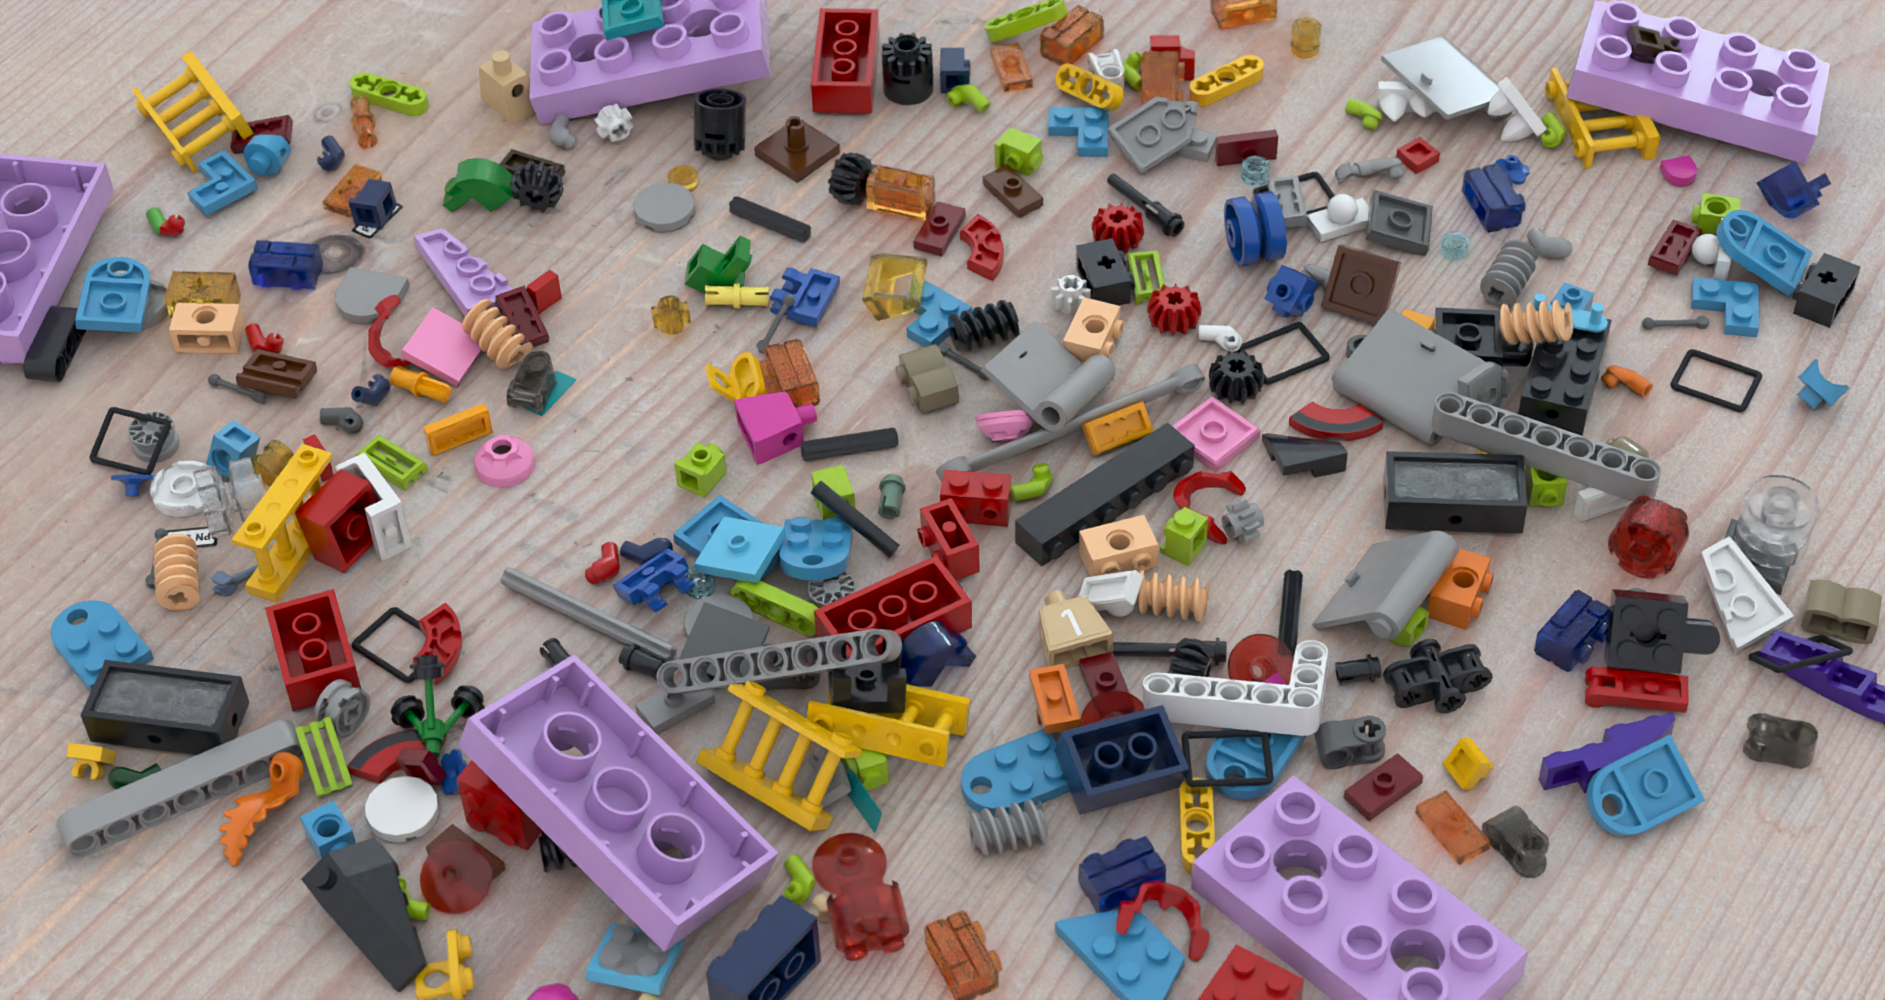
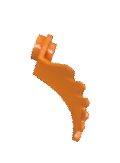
M289 752L277 753L273 757L269 769L270 789L240 796L234 801L239 806L224 812L223 816L232 821L221 824L219 827L220 832L227 833L220 838V844L227 846L223 854L229 858L231 866L239 865L240 858L243 856L242 849L247 847V837L254 833L255 824L264 820L268 813L283 806L299 794V781L303 776V764L298 756L292 755Z

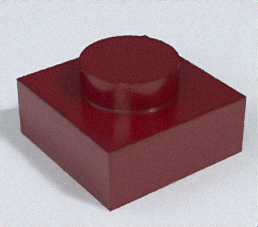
M402 749L396 758V761L407 776L420 778L430 785H440L447 775L438 763L436 755L430 750Z

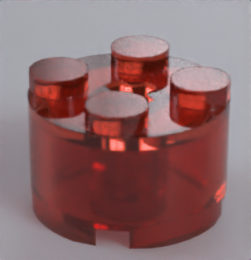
M1644 495L1638 496L1635 501L1625 508L1609 536L1608 548L1611 555L1613 552L1620 560L1618 565L1623 570L1640 578L1651 579L1655 578L1657 574L1669 573L1689 539L1687 514L1682 509L1674 508L1663 501L1651 499Z
M882 877L862 878L841 886V894L834 899L832 893L828 896L826 907L835 946L845 954L846 960H861L868 955L869 951L883 949L887 953H893L905 946L904 939L909 934L910 926L900 886L896 881L892 880V885L884 884Z

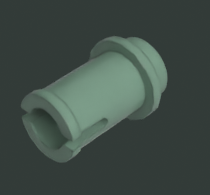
M888 474L879 483V489L882 493L878 513L883 518L894 519V516L898 517L900 515L901 495L904 494L906 485L899 475Z

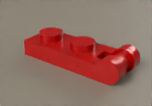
M1598 666L1590 667L1585 671V683L1589 686L1585 690V703L1590 707L1599 708L1607 704L1687 712L1689 704L1688 676ZM1605 685H1612L1613 688H1612V687H1603V686H1605Z

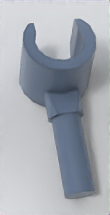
M258 565L232 576L223 571H217L211 578L213 582L218 584L213 587V590L221 595L231 596L236 591L239 583L252 576Z

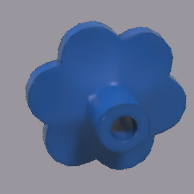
M1509 155L1506 159L1495 161L1494 167L1491 169V176L1499 179L1502 185L1509 186L1513 183L1521 185L1525 183L1530 169L1527 165L1522 164L1516 156Z
M154 475L111 476V480L119 481L126 485V496H139V485L143 482L154 480Z
M453 749L450 754H444L441 759V767L447 774L441 783L443 785V792L446 795H452L455 791H459L456 779L467 766L460 750Z

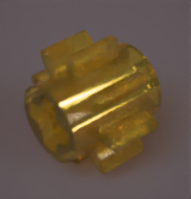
M664 296L659 299L658 306L651 307L654 328H661L665 334H678L683 332L684 324H691L688 302H681L676 296Z

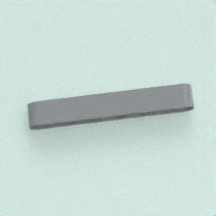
M1442 393L1435 399L1431 426L1432 430L1442 437L1495 455H1522L1524 457V465L1635 503H1648L1656 496L1661 468L1652 459L1456 393Z
M869 629L669 661L659 668L656 680L658 686L666 693L688 694L726 688L730 684H745L746 681L758 683L829 672L832 669L842 670L887 663L895 660L900 655L902 642L897 633L891 630ZM880 636H883L887 642L886 651L882 655H879L875 649V643ZM848 641L852 647V655L848 660H845L842 657L841 648ZM812 647L818 653L817 662L813 666L807 660L808 651ZM777 653H781L784 659L783 667L779 671L775 669L773 664ZM744 658L750 664V670L746 676H743L740 671V664ZM711 663L716 668V676L712 681L707 677V668ZM678 668L683 675V680L679 686L674 683L673 679L674 673Z
M290 720L275 721L64 812L58 818L56 824L68 853L73 857L88 856L270 777V764L277 753L289 752L292 755L298 756L302 761L304 755L295 726Z

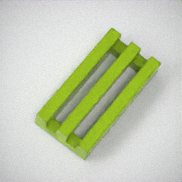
M1158 250L1127 253L1128 270L1132 272L1135 282L1133 293L1136 305L1142 304L1144 299H1148L1149 303L1153 293L1146 259H1152L1158 289L1154 290H1161L1162 285H1166ZM1135 260L1140 262L1145 290L1141 291Z
M380 435L376 436L356 453V456L365 452L383 478L404 491L409 488L408 482L412 481L415 483L419 479V473L424 475L428 471L425 462ZM378 447V448H380L381 450L385 451V452L388 453V454L385 455V454H383L382 452L378 451V450L375 449V448ZM396 459H398L399 461L403 462L411 468L408 469L404 467L400 463L396 462Z
M327 717L319 722L314 721L309 723V725L296 727L295 731L317 797L319 798L352 787L353 784L331 718ZM326 728L343 779L339 783H336L319 730ZM309 733L313 735L329 786L322 788L305 737Z

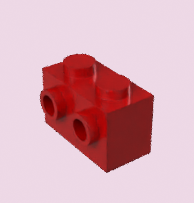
M944 469L940 502L952 498L967 524L1008 527L1012 502L1011 475Z
M952 498L920 508L921 528L917 529V534L922 547L929 548L931 557L937 555L955 580L980 572L979 544Z

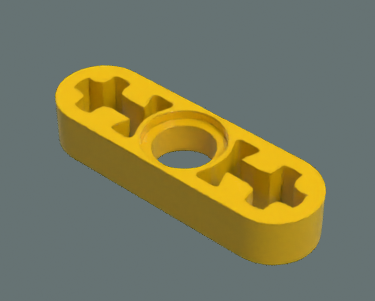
M1246 55L1192 80L1189 86V100L1199 102L1198 106H1208L1259 82L1263 78V60L1254 55ZM1220 79H1232L1233 82L1225 83L1221 82Z
M1068 63L1063 64L1056 73L1055 82L1059 89L1108 111H1114L1122 104L1124 97L1123 89L1109 80ZM1070 76L1077 78L1075 83L1069 80ZM1092 80V90L1089 94H1086V85ZM1103 91L1110 94L1109 99L1102 96Z
M1192 777L1193 780H1205L1199 777ZM1184 781L1179 790L1181 864L1186 872L1192 874L1193 862L1195 861L1194 846L1201 845L1202 855L1215 843L1212 787H1190ZM1192 793H1199V807H1193ZM1193 820H1199L1204 822L1207 828L1203 831L1195 832L1190 830L1187 824Z

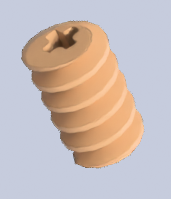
M489 299L481 300L465 316L462 329L466 334L470 335L474 343H479L480 349L487 352L491 360L496 361L499 369H509L521 362L531 352L533 345L531 342L521 345L525 338L524 335L518 333L513 336L516 326L510 324L505 327L508 321L507 317L500 316L496 319L500 312L499 309L493 307L487 310L491 305V301Z
M1554 300L1552 310H1549L1546 301H1541L1539 311H1536L1533 302H1528L1526 312H1523L1520 303H1515L1513 313H1510L1507 304H1502L1500 331L1504 341H1507L1510 345H1516L1519 341L1523 344H1529L1532 339L1535 343H1542L1545 339L1548 342H1555L1558 338L1561 341H1568L1573 333V315L1570 303L1567 302L1565 309H1562L1559 300Z
M184 534L165 536L154 545L153 549L156 601L162 607L172 611H187L199 604L200 600L197 545L191 537Z
M1144 570L1140 571L1143 579L1136 598V604L1139 606L1141 615H1145L1150 606H1152L1154 616L1159 617L1163 609L1166 608L1167 616L1170 619H1173L1177 611L1180 610L1182 620H1188L1191 612H1194L1196 622L1200 623L1203 620L1208 607L1210 579L1205 589L1201 588L1199 578H1195L1191 587L1187 586L1185 576H1181L1178 584L1174 585L1171 574H1167L1164 582L1160 583L1158 572H1154L1150 581H1146Z

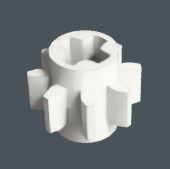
M617 104L606 106L600 110L598 118H595V122L598 125L596 131L602 139L608 137L611 143L621 141L629 135L630 129L634 127L630 122L632 116L626 108L621 110Z
M1066 275L1061 279L1058 278L1057 287H1051V300L1055 301V309H1060L1066 314H1076L1084 297L1091 299V289L1087 288V281L1082 280L1076 275Z

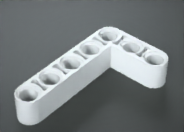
M1307 640L1298 644L1295 650L1290 685L1170 673L1149 674L1143 680V710L1163 705L1171 723L1308 736L1314 734L1320 726L1327 682L1328 649L1325 644L1315 640Z

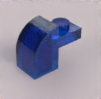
M1795 161L1758 181L1756 184L1767 203L1783 217L1796 218L1820 205L1817 200L1823 196L1820 190L1830 185L1831 182L1826 173L1807 182Z
M933 621L920 626L903 640L901 668L906 670V684L932 687L946 665L970 667L976 655L967 646L968 642L962 635L950 632L941 621Z

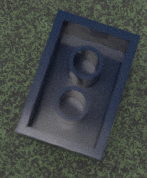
M1163 705L1062 731L1054 749L1079 815L1180 788L1189 771V766Z
M783 895L772 905L765 906L755 923L747 931L743 930L736 936L732 946L722 957L718 956L710 963L706 972L710 1000H785L821 962L817 918Z

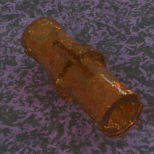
M359 96L360 105L357 104V99L354 97L350 101V108L353 114L351 123L353 129L357 132L358 144L360 147L368 149L367 140H369L372 148L377 144L374 130L376 125L374 115L370 113L369 101L366 97Z

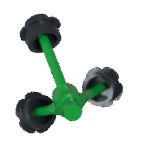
M438 655L416 656L417 663L411 664L410 669H413L414 679L425 680L427 719L423 720L425 715L423 702L414 695L403 696L397 699L391 708L390 714L394 724L400 725L404 729L415 727L420 738H422V744L425 746V749L430 750L438 758L440 756V746L443 744L450 728L461 716L469 718L485 708L483 704L484 697L478 688L461 685L454 691V697L451 699V705L455 710L445 723L435 718L433 679L443 677V667L446 666V663L439 661Z

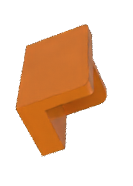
M1060 664L1029 670V680L1036 701V718L1038 724L1043 726L1044 733L1050 734L1080 727V716L1065 665Z

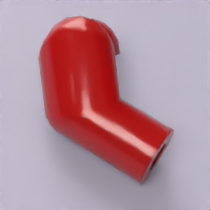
M252 323L246 326L245 334L254 352L257 349L278 354L282 351L284 339L280 334L277 333L275 338L273 333L264 337L258 324Z
M604 543L601 546L602 558L592 563L591 567L586 569L585 578L590 584L597 585L599 582H605L619 573L620 563L616 543Z

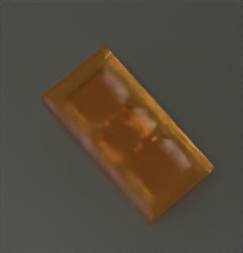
M1019 42L990 47V55L1004 92L1033 87V78Z
M354 164L322 201L324 210L351 217L352 214L348 201L350 198L356 199L358 192L363 189L368 179L381 181V171Z
M1447 790L1416 805V815L1458 865L1489 850L1490 840Z

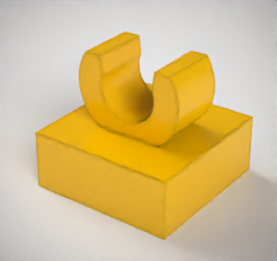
M1471 737L1460 738L1442 763L1463 790L1473 789L1480 778H1485L1494 767Z
M69 742L66 757L78 760L72 767V776L83 779L84 770L90 765L92 768L91 779L101 781L104 775L102 764L114 765L116 751L99 746Z

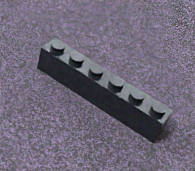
M1169 423L1164 424L1015 520V543L1041 566L1052 559H1058L1066 550L1079 542V531L1113 523L1118 516L1129 509L1136 508L1153 493L1162 491L1167 484L1179 476L1188 474L1194 465L1195 445Z

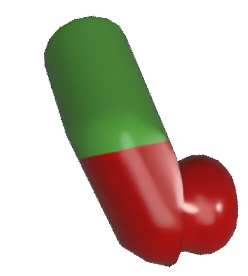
M156 207L150 208L146 212V217L155 233L175 237L183 233L185 220L182 216L178 215L176 219L175 215H171L166 220L161 210Z

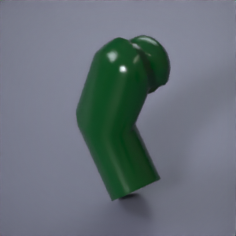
M157 763L141 772L126 767H115L110 770L108 781L112 788L119 789L162 769Z

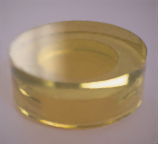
M679 165L668 172V183L679 184L690 192L695 190L699 184L698 173L691 166Z

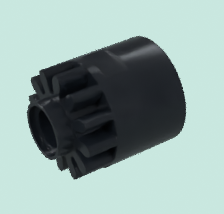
M900 33L896 38L889 37V44H882L884 95L890 101L900 105H916L926 101L934 91L932 44L926 43V37L918 39L915 33Z
M719 88L697 93L694 96L695 151H701V155H706L713 160L730 159L733 154L740 155V151L745 150L746 97L740 92Z

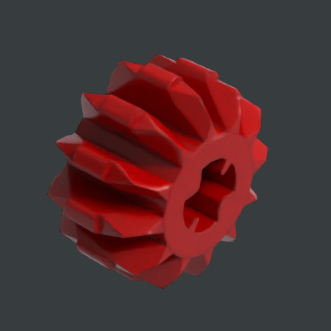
M1109 203L1107 209L1099 208L1098 213L1093 217L1092 231L1094 242L1113 238L1117 250L1128 253L1129 248H1138V244L1144 236L1145 226H1143L1142 214L1136 212L1134 206L1126 208L1122 203L1119 206H1113Z
M1176 283L1173 287L1163 284L1161 290H1153L1151 299H1149L1147 304V313L1151 327H1158L1160 334L1169 331L1172 336L1176 332L1186 335L1189 329H1196L1202 313V306L1200 305L1198 292H1191L1189 286L1180 288Z

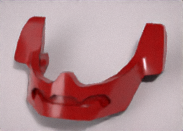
M390 295L377 304L375 310L378 313V318L368 330V350L370 355L377 363L384 367H404L411 364L406 359H401L400 357L393 358L391 353L382 347L380 341L381 330L385 321L401 303L397 295Z
M1199 471L1182 479L1177 484L1173 492V499L1180 510L1184 507L1193 510L1189 507L1191 503L1190 496L1196 490L1215 487L1225 488L1232 493L1242 496L1246 491V487L1232 471L1221 472V474ZM1199 513L1208 518L1207 538L1215 543L1227 544V537L1214 523V518Z
M1155 880L1143 883L1133 901L1123 900L1120 902L1116 919V932L1123 935L1127 934L1128 928L1135 914H1139L1142 904L1149 900H1157L1160 908L1164 910L1169 907H1175L1180 910L1186 918L1190 930L1188 957L1196 961L1201 959L1207 947L1210 934L1208 930L1201 927L1200 903L1185 889L1164 881Z

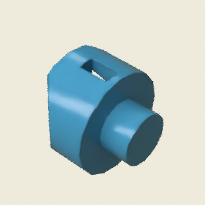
M255 135L244 148L243 155L251 172L256 175L272 176L276 175L289 159L291 149L282 136Z
M1814 359L1807 369L1798 376V379L1805 386L1797 395L1812 409H1815L1822 400L1832 407L1848 391L1849 387L1847 385L1833 384L1826 380L1819 371V360Z

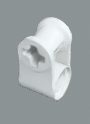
M1113 49L1111 53L1099 55L1088 53V71L1121 86L1124 93V67L1118 49ZM1103 91L1102 96L1109 99L1110 94Z

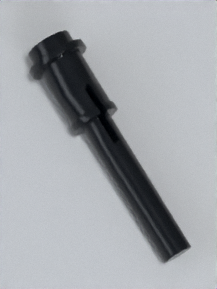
M1115 173L1108 177L1107 183L1144 210L1146 218L1160 226L1165 235L1177 236L1182 232L1185 223L1180 214H1173L1159 201L1152 202ZM1148 204V205L1151 206L1153 209H1155L1158 213L1156 214V213L1153 212L1151 209H1149L1148 207H1146V205Z
M1216 637V641H1204V643L1210 644L1213 647L1215 655L1213 662H1215V666H1219V662H1226L1227 641H1220L1219 637ZM1113 642L1114 656L1173 657V651H1169V649H1176L1177 643Z

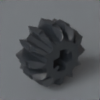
M851 152L849 154L843 153L840 160L836 159L833 170H830L831 177L828 180L830 184L829 193L833 195L834 199L840 203L854 206L855 204L860 205L864 198H868L869 190L873 188L872 182L876 177L873 173L875 165L871 163V159L866 158L862 154Z
M530 160L526 165L520 164L511 180L512 198L519 200L520 206H530L531 211L539 208L545 212L548 207L554 208L560 197H562L564 190L562 174L555 172V166H544L543 161L540 164H535Z
M1243 350L1239 354H1233L1231 351H1228L1226 356L1217 355L1215 363H1211L1209 368L1211 392L1216 393L1218 400L1227 398L1229 404L1234 400H1238L1244 405L1247 398L1255 400L1256 395L1264 385L1262 363L1256 361L1255 355L1246 357Z
M1184 638L1177 643L1176 650H1174L1172 660L1170 661L1168 673L1210 677L1215 656L1212 645L1195 638L1193 640Z

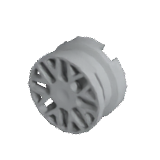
M163 412L145 413L168 419L172 423L157 462L169 459L179 448V437L175 431L174 421ZM136 418L131 422L128 428V436L138 459L150 462L164 425Z
M847 571L841 573L838 578L810 580L808 582L809 602L818 608L856 592L855 580Z
M345 679L335 680L319 696L314 711L315 719L319 722L324 718L330 717L335 733L340 736H347L358 729L365 720L370 707V696L360 688H352L351 683Z

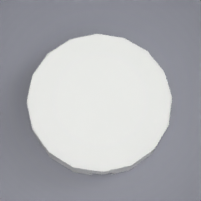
M194 460L173 463V468L166 471L163 468L151 482L150 494L155 507L163 514L173 517H188L200 513L212 505L218 496L219 484L215 473L205 463Z
M409 776L392 778L379 784L370 793L365 804V817L373 834L384 841L395 843L407 842L406 838L416 836L417 839L425 835L435 825L439 816L438 798L432 786L420 778Z

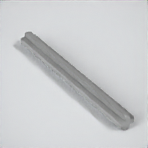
M508 567L501 576V583L608 636L631 646L638 644L640 650L663 658L666 662L673 661L677 652L675 646L516 569Z

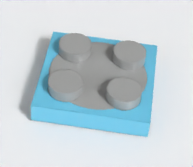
M611 923L586 969V980L660 995L683 950L684 938L664 952L642 929Z

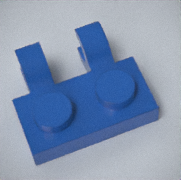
M786 268L782 275V279L786 280L782 289H774L770 296V300L774 301L770 311L778 315L783 306V297L790 294L794 296L795 303L786 311L787 319L817 327L840 286V276L810 268L807 274L799 272L794 268Z
M667 548L613 584V587L620 598L632 605L645 602L656 613L668 605L658 595V592L661 591L660 587L673 583L677 590L684 594L695 587V584L685 575L689 572L685 558Z

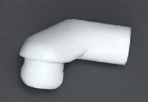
M1199 325V341H1215L1225 351L1231 352L1239 350L1242 345V338L1231 326Z

